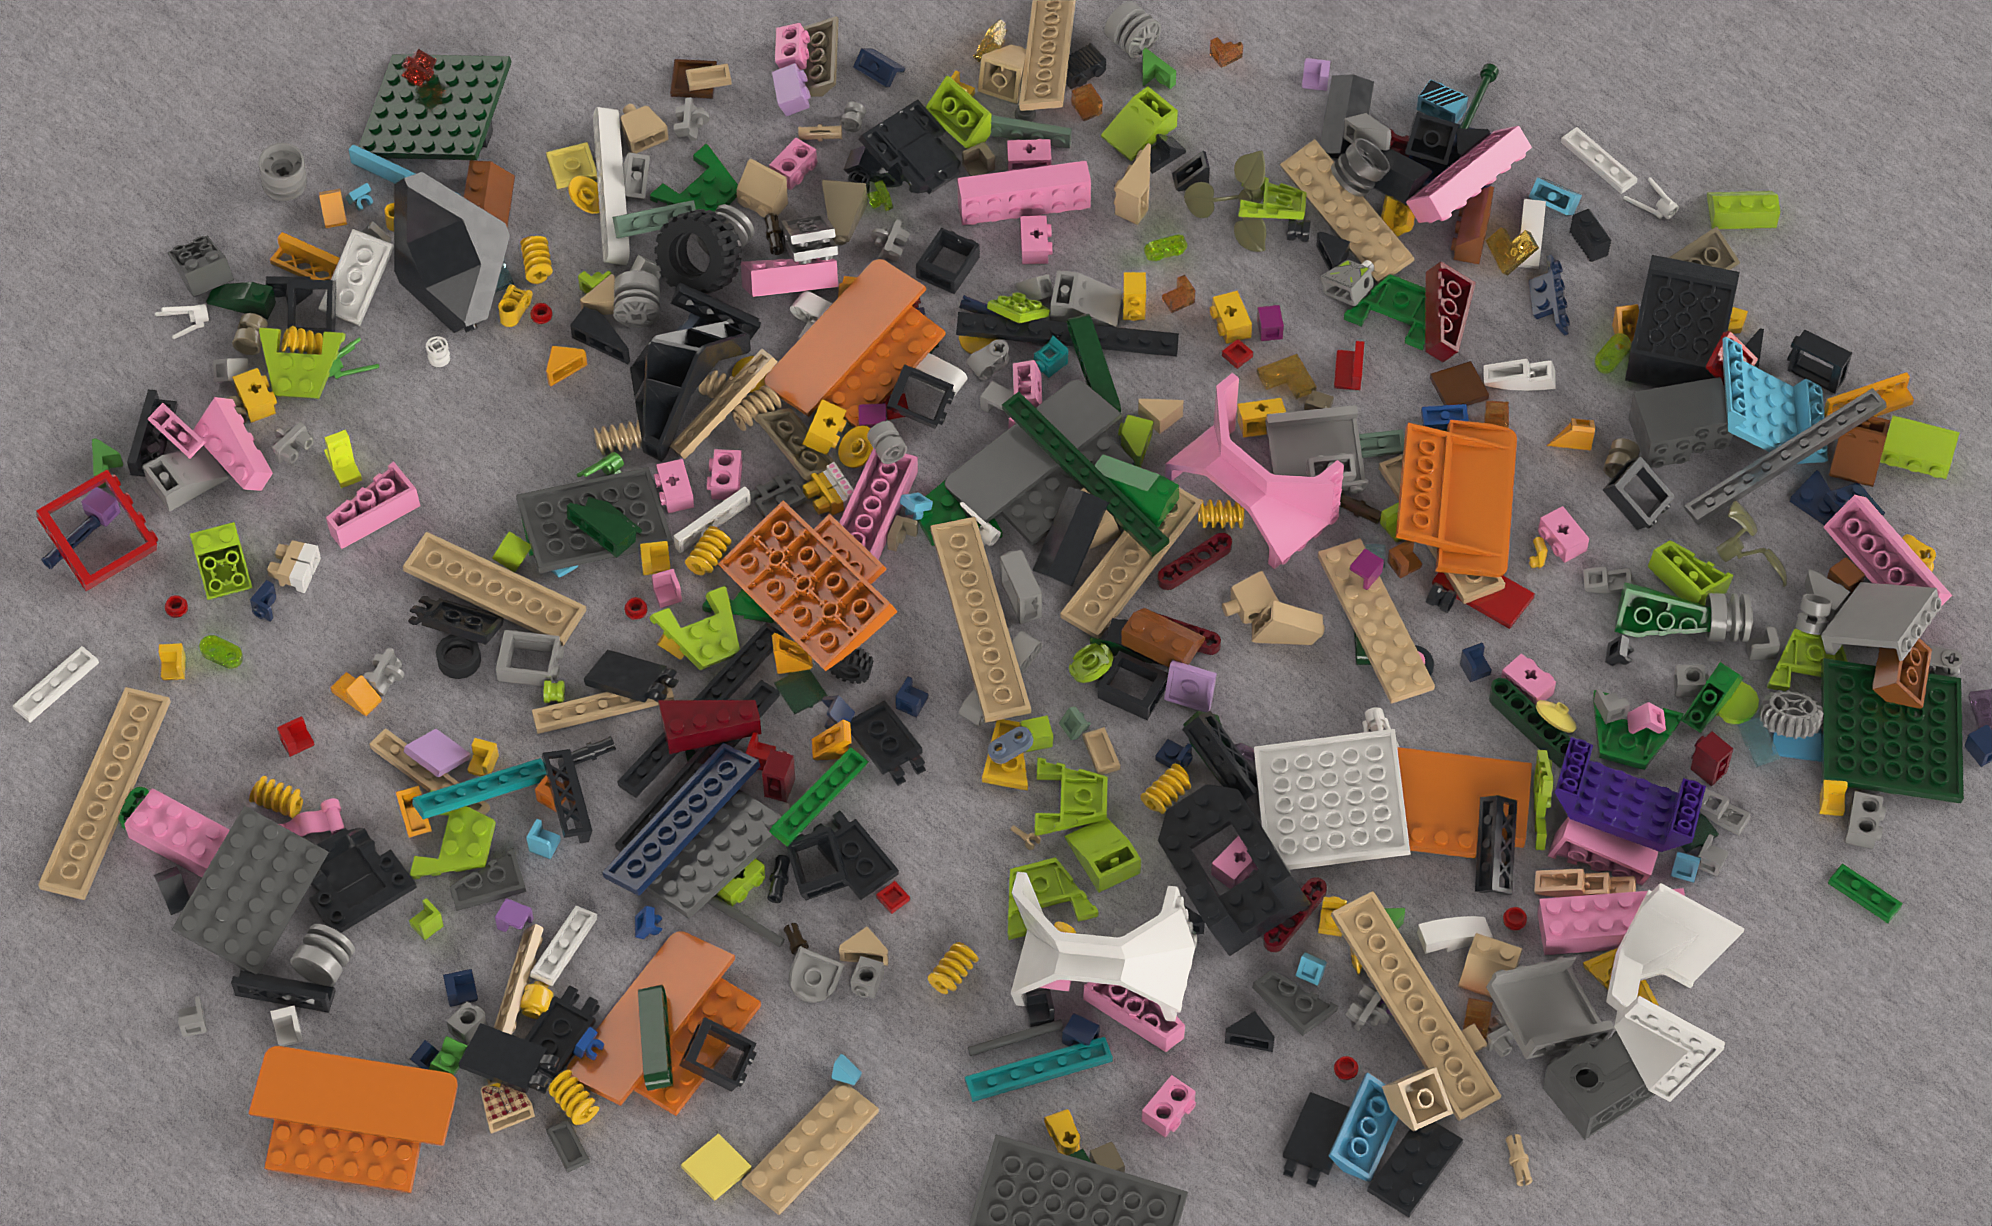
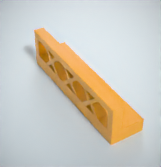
M281 232L277 238L279 248L271 257V264L297 276L311 277V280H331L340 260L339 257ZM285 253L292 256L293 260L283 262L279 259ZM307 263L310 264L311 268L301 270L297 268V264ZM325 271L329 273V276L319 278L316 277L315 273Z
M1906 372L1828 398L1824 407V417L1829 416L1872 388L1877 391L1887 408L1874 415L1875 417L1913 405L1914 398L1907 388L1910 376Z

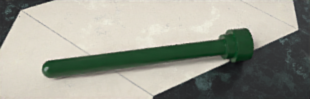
M1487 63L1483 66L1480 72L1482 80L1460 128L1469 129L1489 83L1496 80L1499 69L1494 64Z

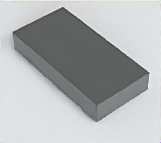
M569 1119L546 1129L547 1135L567 1173L590 1163L589 1157Z

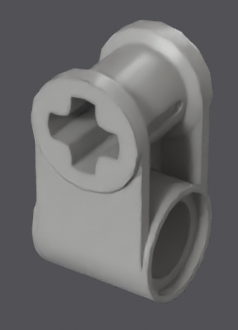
M1004 340L992 341L989 345L969 356L967 365L980 380L988 379L992 374L1009 364V347L1007 342Z
M1927 644L1932 649L1929 674L1958 677L1962 655L1956 650Z

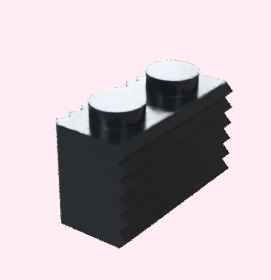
M1092 43L1081 49L1079 48L1078 51L1072 52L1071 55L1069 54L1066 84L1070 89L1077 86L1082 87L1089 79L1100 77L1106 71V58Z
M1586 209L1573 214L1569 233H1572L1578 246H1581L1580 249H1583L1582 252H1585L1589 261L1593 262L1608 256L1612 240L1592 211Z

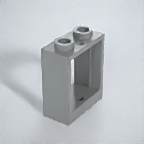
M1022 549L1010 551L1000 556V582L1020 625L1042 618V592Z
M504 630L496 665L498 681L544 686L545 680H550L554 683V680L558 679L560 674L558 661L563 659L564 646L560 643V637ZM514 649L552 652L548 671L510 668Z

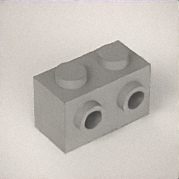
M1338 453L1333 456L1324 457L1318 455L1308 458L1306 463L1307 477L1318 476L1338 460L1344 465L1342 482L1354 481L1356 478L1354 455Z

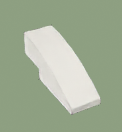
M1524 199L1517 267L1539 269L1546 201Z
M1528 359L1488 364L1484 365V385L1499 389L1522 391L1556 389L1555 368L1551 360L1529 364Z
M1478 916L1434 920L1418 924L1417 935L1425 954L1445 948L1447 952L1471 946L1476 933L1493 938L1485 917Z

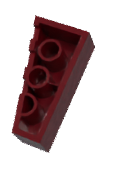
M1442 261L1425 273V352L1439 361L1445 362L1459 352L1476 282Z
M658 700L669 754L751 737L753 732L758 733V735L762 734L760 716L755 700Z

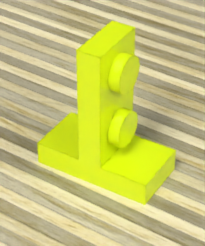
M346 429L324 437L327 447L324 453L340 487L344 488L362 481L361 474L354 461Z

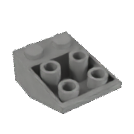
M1057 270L1051 301L1050 321L1067 322L1069 318L1089 313L1094 325L1117 327L1122 291L1081 273Z
M204 446L191 459L182 451L161 455L143 465L147 482L169 511L176 509L229 479L212 454Z

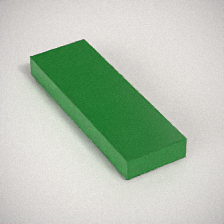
M1843 863L1828 881L1829 885L1886 923L1892 920L1903 904Z

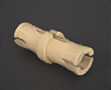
M818 124V127H798L799 140L818 139V141H823V139H842V125L823 126Z
M1514 1134V1141L1512 1135H1510L1505 1140L1510 1153L1509 1163L1514 1169L1516 1183L1518 1186H1523V1181L1525 1180V1184L1529 1185L1533 1180L1527 1164L1529 1158L1524 1152L1521 1135Z

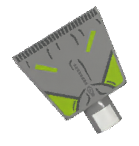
M1346 260L1320 276L1324 294L1356 306L1374 285L1371 274L1375 269L1373 263L1365 260L1362 264H1358L1351 260Z

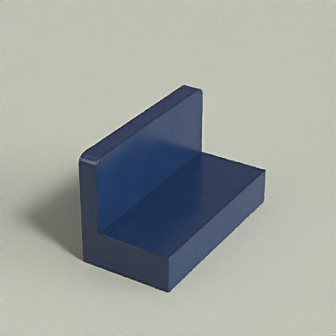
M861 48L853 65L855 69L885 87L891 86L897 72H904L906 69L872 48Z

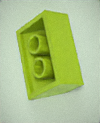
M946 76L925 108L965 148L969 149L982 142H986L991 134L992 114L950 76Z
M1707 192L1711 229L1716 226L1718 229L1777 228L1780 205L1778 194L1775 192Z
M1893 415L1880 462L1889 466L1908 469L1912 472L1928 474L1935 478L1947 479L1960 432Z

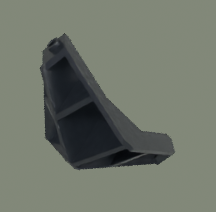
M423 172L403 178L394 184V272L397 279L407 291L453 333L465 330L467 333L477 329V325L487 320L510 239L506 223Z
M724 321L659 334L651 338L630 367L643 453L660 462L665 459L691 395L719 361L747 354L751 351L750 334Z

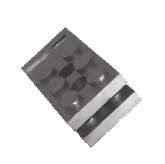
M825 214L781 221L784 244L794 262L807 264L812 262L811 259L830 260L834 258L833 255H838L837 245L832 239L836 237L835 229Z

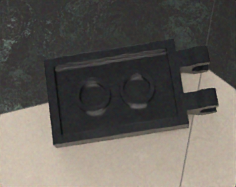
M422 596L418 602L425 604L426 608L414 605L410 612L415 613L417 617L412 616L408 620L412 625L421 623L422 626L486 645L503 626L504 618L439 598L436 601L428 596Z
M608 649L584 677L585 686L644 703L648 698L656 702L658 700H665L667 695L662 694V691L665 689L664 685L674 688L679 680L673 678L677 674V671L674 669H667V666Z
M885 700L852 718L850 722L851 735L882 775L889 772L897 786L906 782L903 777L905 772L900 765L907 761L911 763L917 775L926 771L923 766L925 761L920 756L923 753L922 747Z
M840 810L832 815L834 818L832 823L839 829L835 834L851 884L849 887L862 900L899 875V870L856 819L849 822ZM820 823L819 825H817L816 827H814L813 830H814L815 828H817V827H821V826H824V825H823L822 823ZM830 842L818 844V850L838 872Z
M570 985L561 999L556 996L552 998L548 1010L541 1014L524 1039L547 1048V1055H554L559 1058L558 1063H560V1066L556 1073L542 1067L539 1069V1072L553 1080L566 1067L574 1055L573 1052L576 1044L589 1027L592 1028L596 1023L595 1018L592 1016L600 1008L597 1005L598 1000L592 997L587 999L581 1010L572 1006L577 1002L580 995L577 994L578 989Z
M480 1023L459 1062V1068L526 1094L529 1088L545 1094L550 1086L547 1083L549 1079L536 1074L540 1067L556 1073L560 1063H558L559 1058L557 1056L547 1055V1048Z
M1312 1092L1309 1093L1283 1152V1158L1287 1159L1283 1175L1293 1178L1298 1164L1311 1168L1306 1184L1316 1187L1321 1173L1330 1174L1334 1161L1329 1157V1154L1350 1109L1349 1106Z

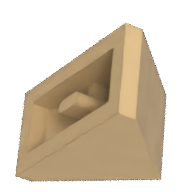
M613 274L609 275L580 299L581 310L585 306L599 311L602 315L613 314L615 282Z
M1139 399L1138 416L1153 421V429L1161 434L1183 417L1184 400Z
M868 927L856 933L839 947L840 961L858 962L860 957L863 956L883 962L884 965L888 966V949Z

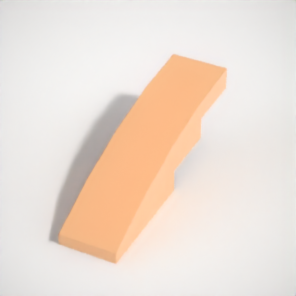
M1583 869L1536 871L1534 892L1535 894L1556 898L1636 892L1635 876L1610 877L1609 872L1585 873Z

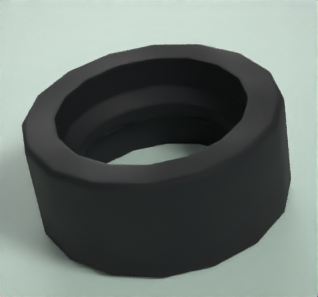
M450 634L437 645L435 653L438 667L449 678H467L480 667L481 655L477 642ZM462 647L472 651V657L464 664L454 665L445 661V655L454 648Z

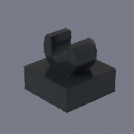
M1621 635L1609 642L1605 663L1611 666L1619 662L1623 665L1631 663L1632 659L1627 656L1634 652V649L1629 646L1630 638Z

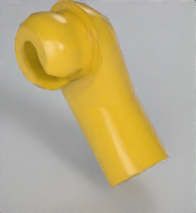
M1536 537L1533 540L1536 556L1529 558V565L1531 568L1538 567L1540 569L1545 564L1548 549L1544 539Z

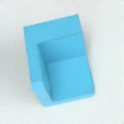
M536 819L527 835L529 851L551 859L561 841L560 835L544 830L542 821Z

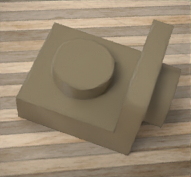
M1313 390L1309 400H1306L1304 404V410L1331 408L1334 397Z
M896 515L887 535V549L896 552L899 544L904 543L906 534L916 537L918 534V522L910 517Z

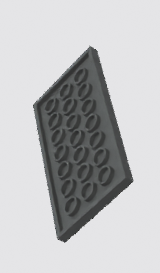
M996 1134L969 1226H1179L1189 1192Z

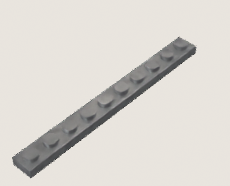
M1873 388L1687 503L1684 505L1685 511L1698 525L1733 504L1735 500L1738 501L1884 410L1887 408L1886 402Z

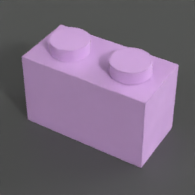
M794 63L772 72L778 106L786 117L810 108L808 99L811 96L807 86H805L807 76L804 70H800Z

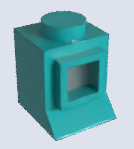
M1053 336L1049 343L1034 353V360L1040 372L1050 378L1068 364L1069 349Z

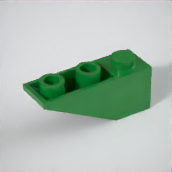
M1720 662L1681 721L1702 733L1732 697L1744 678Z

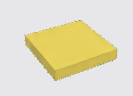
M588 142L546 152L557 189L568 187L570 181L577 176H585L592 180H597L596 166Z
M719 1133L681 1164L682 1169L714 1201L752 1170L751 1165Z

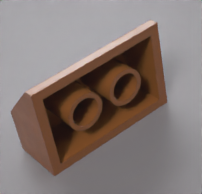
M470 160L464 198L506 223L508 228L515 176L492 161Z
M1489 186L1482 189V192L1478 195L1469 197L1466 200L1467 204L1459 209L1458 217H1462V219L1456 222L1455 234H1458V237H1453L1451 251H1455L1453 260L1480 264L1491 213L1494 187Z
M1142 608L1133 612L1123 627L1121 644L1170 667L1172 660L1189 665L1204 642L1205 637L1153 611Z
M1919 638L1904 660L1899 661L1896 649L1879 647L1873 690L1886 702L1923 708L1932 649Z

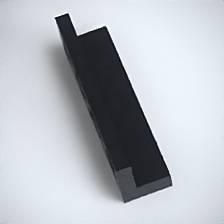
M680 282L676 286L670 303L712 323L727 321L730 325L750 334V340L761 325L760 318Z
M148 389L127 460L130 475L146 477L144 469H142L143 464L154 460L155 457L158 458L164 455L168 438L161 432L156 435L153 432L155 426L148 418L162 403L176 414L178 403L177 401L159 399L157 390ZM157 442L159 449L150 453L147 449L148 446Z
M1211 711L1198 716L1182 729L1223 787L1238 789L1245 800L1258 792L1256 773Z
M566 749L542 753L563 837L578 836L579 843L589 842L593 830L571 750ZM559 758V769L552 766L549 759ZM558 777L562 778L565 790L556 785L555 781ZM564 797L568 799L570 810L561 804ZM570 817L573 819L576 829L568 830L566 822Z
M1499 795L1480 797L1475 892H1496L1512 895L1517 800ZM1504 804L1509 805L1507 817L1503 812ZM1503 828H1505L1507 831L1506 840H1504L1502 836ZM1502 851L1506 855V862L1504 864L1501 860ZM1501 875L1504 878V888L1499 887V879Z
M242 970L239 977L233 976L231 981L235 996L326 1013L330 1011L336 992L335 987L259 973L254 974Z

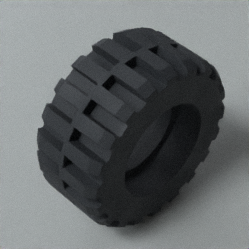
M697 209L674 216L661 227L660 231L662 233L658 234L656 238L658 246H655L654 253L657 254L658 259H655L656 265L660 266L661 271L659 273L662 278L666 277V283L670 287H676L680 282L704 294H709L723 289L724 286L732 282L733 277H736L739 269L736 267L740 266L742 258L739 257V253H742V248L738 245L737 241L740 239L738 234H734L732 224L726 223V218L721 214L716 216L715 211ZM692 233L699 236L708 247L710 261L705 272L698 270L688 257L687 242Z

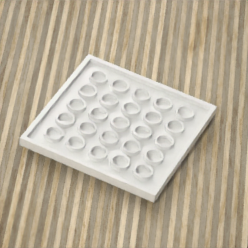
M1395 729L1254 747L1262 828L1289 870L1411 855Z

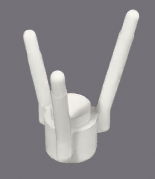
M1651 177L1648 178V181L1662 197L1656 204L1657 210L1630 197H1623L1624 200L1654 214L1659 219L1663 216L1666 219H1670L1679 209V206L1663 192Z
M205 304L163 307L161 312L155 313V316L189 314L190 322L196 323L174 334L172 339L183 336L197 328L204 327V322L209 321Z
M961 502L960 506L972 517H975L976 521L981 525L979 532L983 545L993 546L999 539L1001 532L989 522L986 523L970 507Z
M1374 707L1365 712L1366 720L1362 722L1364 733L1369 732V729L1371 731H1380L1384 728L1385 730L1391 729L1388 719L1384 717L1381 708Z

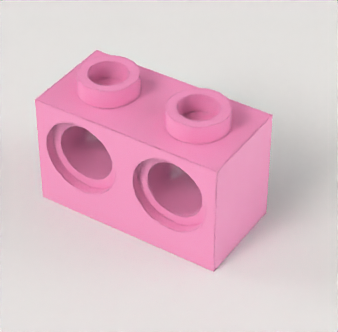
M801 23L776 28L775 62L779 69L794 63L800 70L807 67V59H809L807 43L810 42L808 31L804 30Z
M795 138L774 159L769 167L785 176L787 188L792 190L796 184L798 185L802 182L804 176L816 167L818 162L816 149Z
M714 449V457L709 458V471L712 472V475L707 477V490H711L712 499L726 500L740 490L743 464L741 450Z
M1171 1075L1142 1110V1122L1164 1137L1170 1131L1175 1132L1181 1124V1118L1184 1114H1190L1196 1105L1195 1090ZM1176 1096H1179V1097H1182L1183 1100H1181V1101H1176V1100H1174V1099H1172V1098H1173V1097H1176ZM1165 1114L1168 1118L1161 1119L1158 1115Z

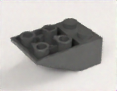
M208 235L199 236L193 242L186 245H177L173 250L167 252L193 297L234 280L225 255Z

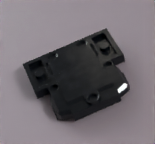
M918 99L871 128L858 139L886 172L893 167L899 171L900 181L908 183L911 193L927 192L930 195L956 178L960 173L958 170L961 165L960 160L940 139L946 130Z
M344 828L317 844V846L329 853L311 883V886L317 889L318 893L309 897V902L325 925L340 933L417 888L415 881L391 849L380 856L378 855L375 842L369 837L365 828L351 830Z

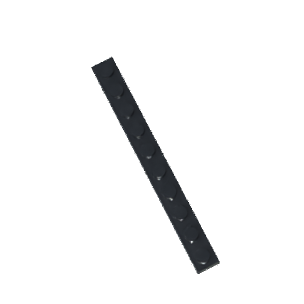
M958 312L956 335L1041 344L1049 343L1054 336L1065 346L1074 347L1067 322L1036 319L1017 323L1004 316ZM1094 325L1103 350L1177 357L1179 333Z
M766 622L694 700H728L773 652L772 635L776 633L784 637V633ZM664 732L617 781L620 788L635 798L643 792L679 753L669 754Z
M760 680L743 700H755L761 718L779 698L780 691ZM741 739L723 743L734 748ZM723 743L701 747L615 843V848L621 852Z

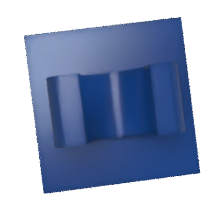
M645 906L635 916L636 938L645 939L649 934L658 935L662 931V928L655 926V924L662 920V917L655 915L654 907Z
M589 1027L576 1044L573 1054L582 1058L586 1053L589 1059L595 1060L597 1054L591 1048L597 1047L600 1050L604 1048V1043L596 1039L598 1032Z

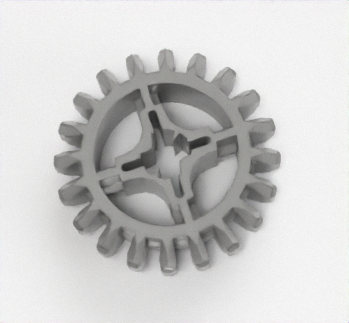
M1778 690L1777 693L1771 692L1770 695L1765 696L1760 705V722L1763 723V727L1769 728V732H1776L1777 736L1783 735L1786 738L1793 737L1794 739H1797V737L1805 739L1806 736L1813 737L1814 734L1818 733L1823 722V707L1820 706V702L1814 701L1813 697H1807L1805 693L1799 694L1797 691L1790 692L1787 690L1782 692Z

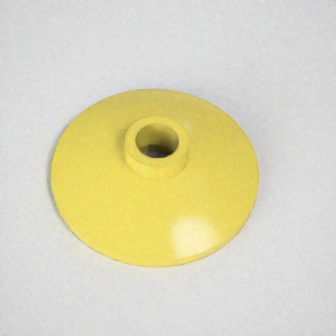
M1539 700L1536 703L1538 713L1549 724L1567 733H1573L1576 730V723L1568 713L1569 709L1567 706L1560 702L1555 704L1545 700Z

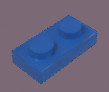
M1466 404L1421 408L1423 426L1447 429L1450 420L1469 421Z

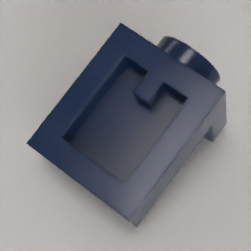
M268 580L250 598L252 612L256 617L260 619L265 618L271 622L273 613L270 606L276 600V591L274 584Z
M1167 739L1155 755V760L1168 768H1171L1172 764L1175 763L1183 768L1184 766L1188 767L1193 759L1192 745L1187 743L1183 747Z

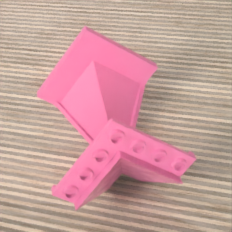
M1232 373L1216 385L1214 425L1166 463L1165 477L1173 481L1181 473L1187 472L1204 475L1248 511L1269 546L1268 564L1276 569L1280 564L1284 565L1287 563L1291 555L1296 551H1301L1309 540L1317 538L1326 526L1334 524L1339 518L1344 465L1337 460L1315 477L1274 475L1268 472L1230 439L1229 435L1235 431L1239 384V378Z

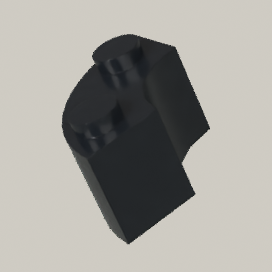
M864 146L850 151L843 169L847 174L854 170H864L868 173L871 182L879 183L878 187L893 188L902 186L903 181H900L899 171L893 167L886 172Z

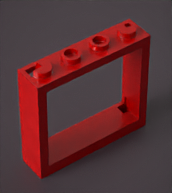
M108 469L36 510V518L85 591L92 589L157 550L158 538L152 529L150 531L144 524L146 523L144 516L140 511H135L132 506L134 504L132 498L127 492H122L119 487L121 483L115 474L111 475ZM106 482L146 543L90 575L50 514Z

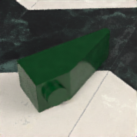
M255 282L227 283L212 289L206 303L244 314H257L268 320L276 304L273 287Z
M574 503L567 505V519L616 558L636 542L635 526L630 521L624 520L621 516Z

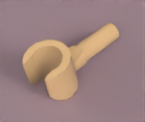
M1015 825L1011 827V831L1025 841V846L1028 850H1033L1035 847L1029 840L1040 843V836H1035V833L1027 834Z

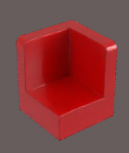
M302 716L277 727L279 739L289 757L315 745Z
M753 732L745 754L758 759L760 763L758 770L763 771L771 749L776 750V746L759 742L758 733Z

